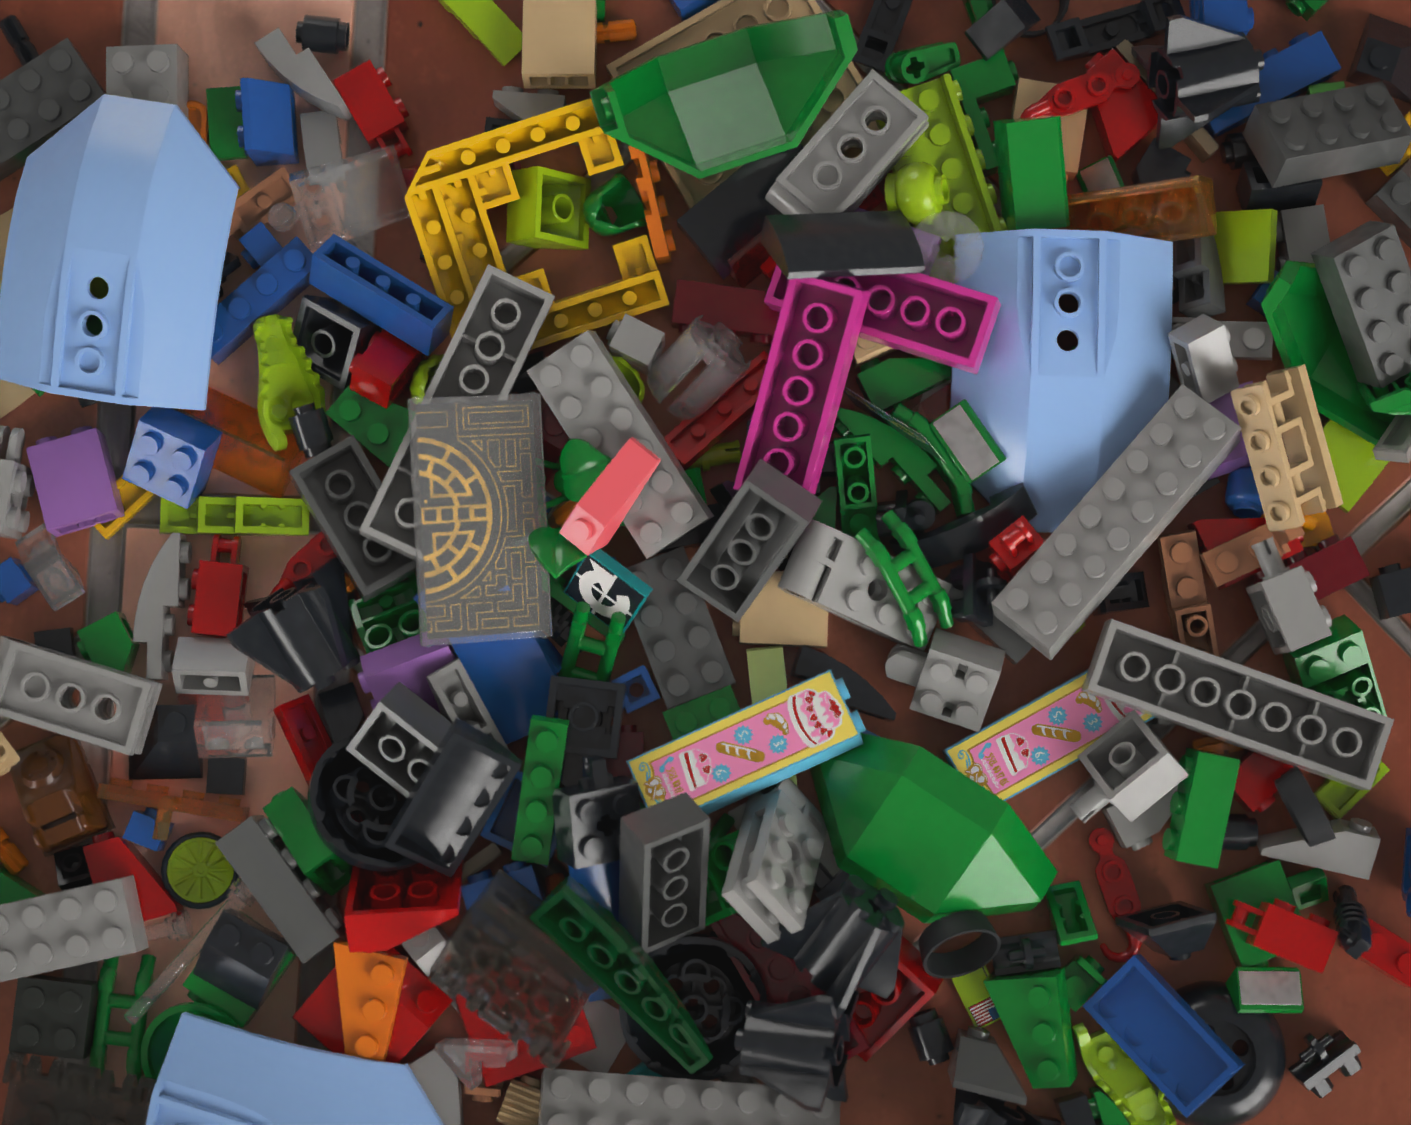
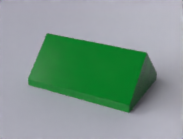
M1060 116L993 121L1002 218L1006 223L1007 229H1053L1070 226Z

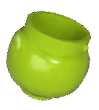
M913 162L906 164L898 172L888 173L885 178V200L888 211L901 210L909 223L920 224L936 219L943 209V204H948L950 192L946 176L944 174L939 175L938 170L929 163Z

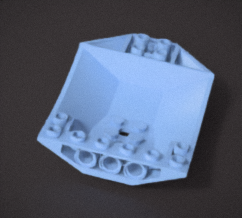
M103 94L27 157L15 197L0 291L1 380L47 393L115 404L206 410L218 297L229 232L240 187L177 104ZM95 277L103 278L108 284V294L103 299L94 297L90 291V282ZM90 315H96L102 321L103 329L99 335H94L87 329L86 322Z
M1021 229L955 235L954 284L998 297L1001 304L978 374L951 367L950 409L966 399L1007 458L972 482L971 485L991 505L990 496L1023 482L1037 511V515L1029 523L1038 533L1054 532L1169 400L1171 345L1168 333L1172 331L1173 242L1110 231ZM1068 294L1075 297L1078 302L1077 311L1074 313L1062 311L1059 307L1060 296ZM1071 331L1076 335L1078 343L1074 350L1065 351L1058 346L1057 336L1060 332Z
M188 1012L181 1014L151 1095L146 1125H444L408 1063L403 1065L366 1059L290 1043Z

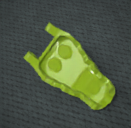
M278 314L262 316L256 319L253 324L259 360L257 398L259 423L269 445L275 452L287 448L288 441L286 435L293 434L288 418L295 416L294 408L314 402L316 409L323 407L326 412L325 389L320 385V375L311 369L312 359L306 356L304 346L297 344V339L292 332L293 319Z
M1083 1022L1072 1026L1082 1061L1090 1076L1119 1108L1130 1125H1177L1168 1102L1163 1099L1165 1097L1163 1092L1159 1089L1157 1097L1147 1075L1103 1028L1089 1035Z

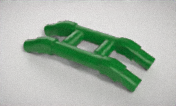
M899 403L897 407H894L890 416L925 437L946 462L944 463L925 451L938 465L936 470L950 490L956 517L975 512L971 495L973 494L971 483L967 482L929 426L930 422L917 411L913 412Z
M891 509L881 517V520L892 531V535L898 541L901 548H904L903 552L892 559L879 540L877 541L866 527L860 530L855 535V538L866 550L865 553L871 558L875 567H878L903 612L902 616L906 621L908 631L911 632L914 646L924 647L928 644L925 631L926 624L919 607H916V604L928 596L933 610L937 614L939 625L943 629L954 625L951 613L952 606L948 594L941 587L920 549L914 532ZM912 563L922 583L908 592L898 572Z
M584 601L578 602L575 607L558 676L609 682L622 638L626 616L622 612L612 614L605 641L584 636L588 623L590 605ZM580 650L601 655L597 672L576 666Z
M144 954L141 957L139 972H137L135 982V995L113 993L119 956L104 959L98 981L97 1007L93 1041L90 1049L89 1067L91 1084L101 1085L105 1082L107 1045L129 1047L126 1058L127 1087L132 1089L141 1087V1044L146 1031L149 997L151 995L156 961L155 956ZM111 1008L133 1010L131 1032L109 1030Z

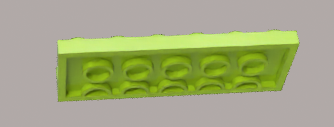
M947 73L938 79L900 91L928 115L927 122L929 127L896 163L892 171L893 173L898 172L902 166L909 163L926 162L933 165L938 170L939 175L944 174L946 176L950 197L948 204H943L940 215L930 222L910 223V225L943 238L929 276L954 284L955 235L1008 231L1004 219L997 216L994 204H997V196L993 185L986 183L982 171L986 169L985 159L980 149L975 150L971 138L974 135L972 120L968 114H963L960 101H963L959 82L957 80L952 81L950 73ZM876 120L879 130L885 127V122Z

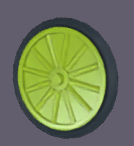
M208 832L189 833L176 840L166 851L161 866L162 882L167 892L179 904L193 909L211 908L222 903L234 891L239 875L215 844L222 837Z

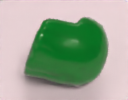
M621 172L614 174L608 182L591 192L583 203L582 211L586 223L593 232L601 236H616L633 228L644 227L647 224L644 214L646 209L629 179ZM605 207H611L617 215V219L613 224Z

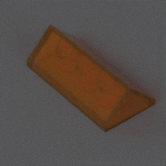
M1195 175L1067 195L1070 226L1066 227L1067 230L1110 231L1165 241L1217 235L1213 180L1205 176Z
M209 386L206 410L172 408L223 432L212 466L213 469L275 498H283L291 481L289 471L299 465L304 454L303 450L299 451L294 434L286 435L288 441L286 449L275 452L262 431L257 409Z

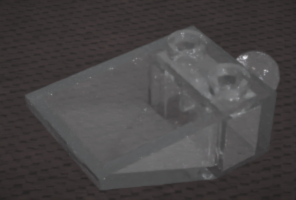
M391 145L290 173L289 183L296 206L292 207L287 203H277L268 212L269 224L280 232L289 231L295 226L296 221L301 220L310 251L318 249L333 234L348 241L410 217L404 199L408 190L395 146ZM314 182L319 184V188L315 192H310L305 187L306 184ZM322 215H326L330 221L327 225L320 226L317 224L316 218L320 219Z

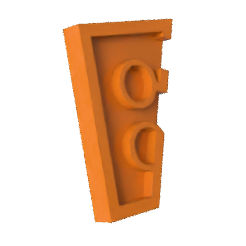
M628 146L631 159H633L638 171L636 181L642 202L645 203L646 210H644L655 260L658 265L672 262L670 252L676 250V244L672 229L665 230L663 217L669 216L665 196H658L655 182L661 181L657 160L650 161L647 153Z
M336 939L333 945L345 1055L386 1062L408 957L386 951L349 953L348 942Z

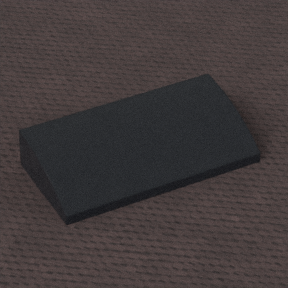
M801 143L796 148L744 164L677 219V227L723 280L764 247L760 241L765 215H783L765 197L776 182L775 179L804 148Z
M901 210L765 215L760 242L787 279L924 273L925 263L919 243Z
M456 717L389 827L384 847L452 878L520 769L522 761L495 739Z

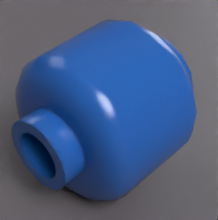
M1251 466L1240 467L1228 475L1225 504L1238 518H1260L1264 514Z

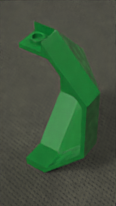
M842 10L748 26L653 57L589 93L600 128L605 134L696 178L702 179L798 147L855 56L858 48L848 14Z
M1287 260L1269 285L1261 303L1285 368L1305 364L1318 412L1376 446L1396 415L1373 412L1363 400L1355 383L1357 378L1315 264Z
M860 733L863 745L809 768L837 867L849 875L859 876L867 884L878 890L886 888L892 891L899 899L897 906L924 924L933 923L946 915L960 911H977L985 916L1030 911L1042 901L1058 873L1007 802L921 746Z

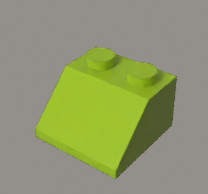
M541 166L511 171L520 199L509 202L507 206L506 243L537 249L587 250L589 246V226L586 223L582 209L586 197L591 193V179Z

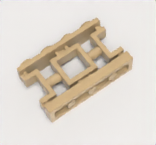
M1305 364L1272 371L1267 374V381L1247 384L1244 387L1231 391L1234 408L1270 532L1298 528L1305 523V515L1323 513L1327 511L1326 509L1337 508L1343 504Z

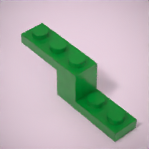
M963 0L971 25L993 8L991 0ZM1003 49L987 61L982 58L949 71L952 81L957 80L962 90L963 101H960L963 114H968L973 123L974 135L971 138L975 150L980 149L985 159L986 169L982 170L984 177L996 174L998 168L995 140L991 141L987 130L991 126L986 109L984 107L979 108L978 105L1012 94L1016 86L1015 81L1019 79L1013 60L1007 61Z

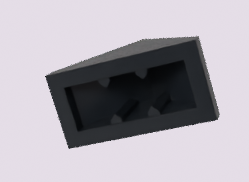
M1001 0L968 28L964 34L984 60L987 61L1036 25L1041 19L1026 0Z
M1143 571L1126 573L1093 611V616L1149 607Z

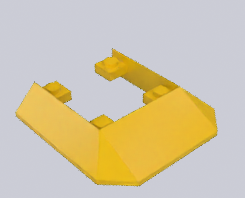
M591 98L427 151L404 199L437 297L454 306L449 331L451 338H453L487 265H492L506 272L486 210L520 199L509 164L578 141L589 176L624 165L616 139L605 134L600 128ZM647 234L612 245L622 279L553 301L531 350L584 333L587 330L611 324L615 320L620 321L625 313L635 316L669 305ZM543 268L516 276V278L552 294Z

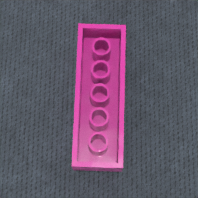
M778 265L775 267L764 302L771 310L780 312L789 279L786 278ZM921 273L825 277L828 280L871 291L859 338L966 372L978 374L1001 307L998 297Z
M825 278L789 279L733 489H740L755 465L762 459L812 494H816L871 291Z

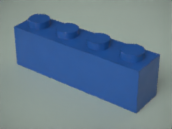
M1322 31L1311 36L1308 32H1304L1288 42L1290 47L1280 52L1276 48L1263 54L1264 68L1259 71L1260 101L1232 107L1204 125L1203 127L1211 137L1215 139L1248 122L1256 104L1296 97L1306 92L1309 85H1315L1333 78L1342 67Z
M333 234L312 254L309 284L426 356H429L449 335L454 306L339 236Z
M297 236L217 305L211 359L218 365L254 335L253 324L256 319L262 316L278 314L311 285L309 284L313 253Z

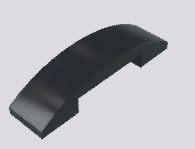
M874 0L857 43L858 51L852 59L853 62L885 73L886 60L894 51L913 0Z
M1142 0L1134 5L1082 20L1076 17L1046 26L1044 29L1055 61L1061 62L1093 56L1099 52H1109L1111 49H1115L1124 39L1128 40L1131 44H1135L1165 33L1166 17L1179 14L1185 16L1180 0Z
M1023 482L990 496L991 505L927 533L924 530H913L918 539L917 543L930 567L935 568L963 559L965 554H975L988 548L990 540L1021 516H1024L1028 522L1037 515V511ZM895 538L889 541L896 556L904 551V548H901Z

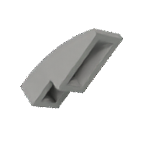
M279 28L255 42L261 55L275 74L285 84H289L296 94L308 103L344 120L353 117L309 47L296 55Z

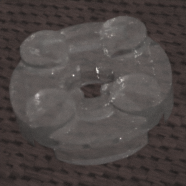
M943 211L929 215L913 231L925 263L924 273L921 274L955 284L969 278L981 263L984 250L981 233L976 224L961 213ZM952 238L956 242L953 246V249L956 251L953 257L945 255L941 258L937 254L940 250L937 242L940 239L948 241Z

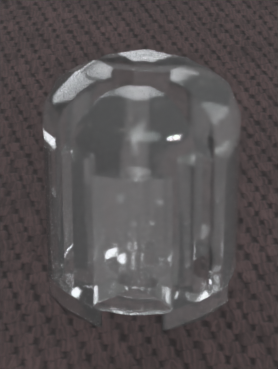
M703 315L696 317L688 325L687 329L650 367L647 376V384L651 394L660 404L701 360L707 364L666 409L672 415L685 420L701 417L750 368L751 360L745 364L744 357L738 349L743 344L739 338L721 322L713 326L707 322L699 321Z

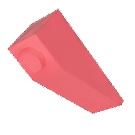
M634 437L629 438L576 504L559 533L586 555L606 546L661 459Z

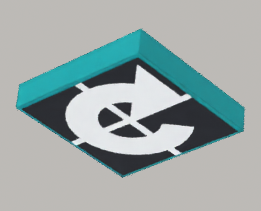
M599 549L581 561L563 592L577 603L581 601L587 602L590 605V613L607 626L610 624L613 613L622 612L626 616L624 634L653 589L603 550Z

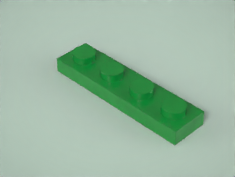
M532 715L511 860L548 865L555 823L552 795L555 789L560 788L569 720Z

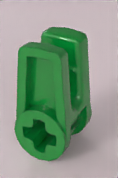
M937 42L894 52L887 58L885 63L887 78L896 84H919L959 67L961 61L957 44L955 42Z

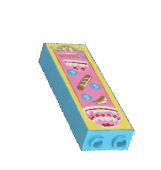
M1087 669L984 726L979 732L975 731L941 751L950 766L1006 801L1078 761L1079 758L1077 756L1134 709L1081 691L1088 672ZM1135 710L1145 722L1155 718Z
M828 670L627 761L634 780L638 782L639 792L646 808L686 792L707 815L863 745L860 733L866 731L858 711L855 710L850 713L845 700L851 698L842 677L835 680L831 670Z

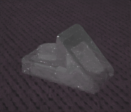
M447 1037L435 1044V1052L469 1090H473L482 1083V1061L483 1066L487 1068L505 1067L506 1063L518 1056V1041Z

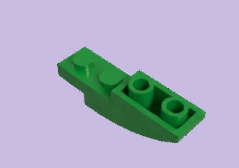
M839 407L834 424L835 431L841 437L870 434L873 465L878 470L890 461L893 465L890 470L896 479L904 486L909 483L918 493L914 498L929 501L934 506L936 515L951 503L928 476L938 465L924 450L891 426L857 411Z
M864 434L833 438L840 531L855 538V535L866 527L873 537L880 541L876 524V506L878 505L871 435Z

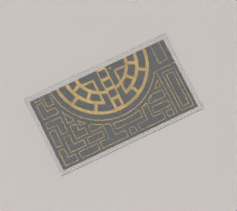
M540 393L436 398L413 397L408 399L420 646L431 647L432 645L539 637L545 639L552 637L549 572L538 562L528 544L529 535L532 531L540 527H547Z

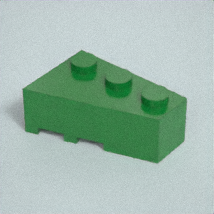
M348 386L325 414L350 436L354 435L357 442L390 468L415 416V411L394 403L386 409L350 390V386Z
M1065 967L995 976L993 971L983 982L1033 1089L1070 1087L1078 1077Z

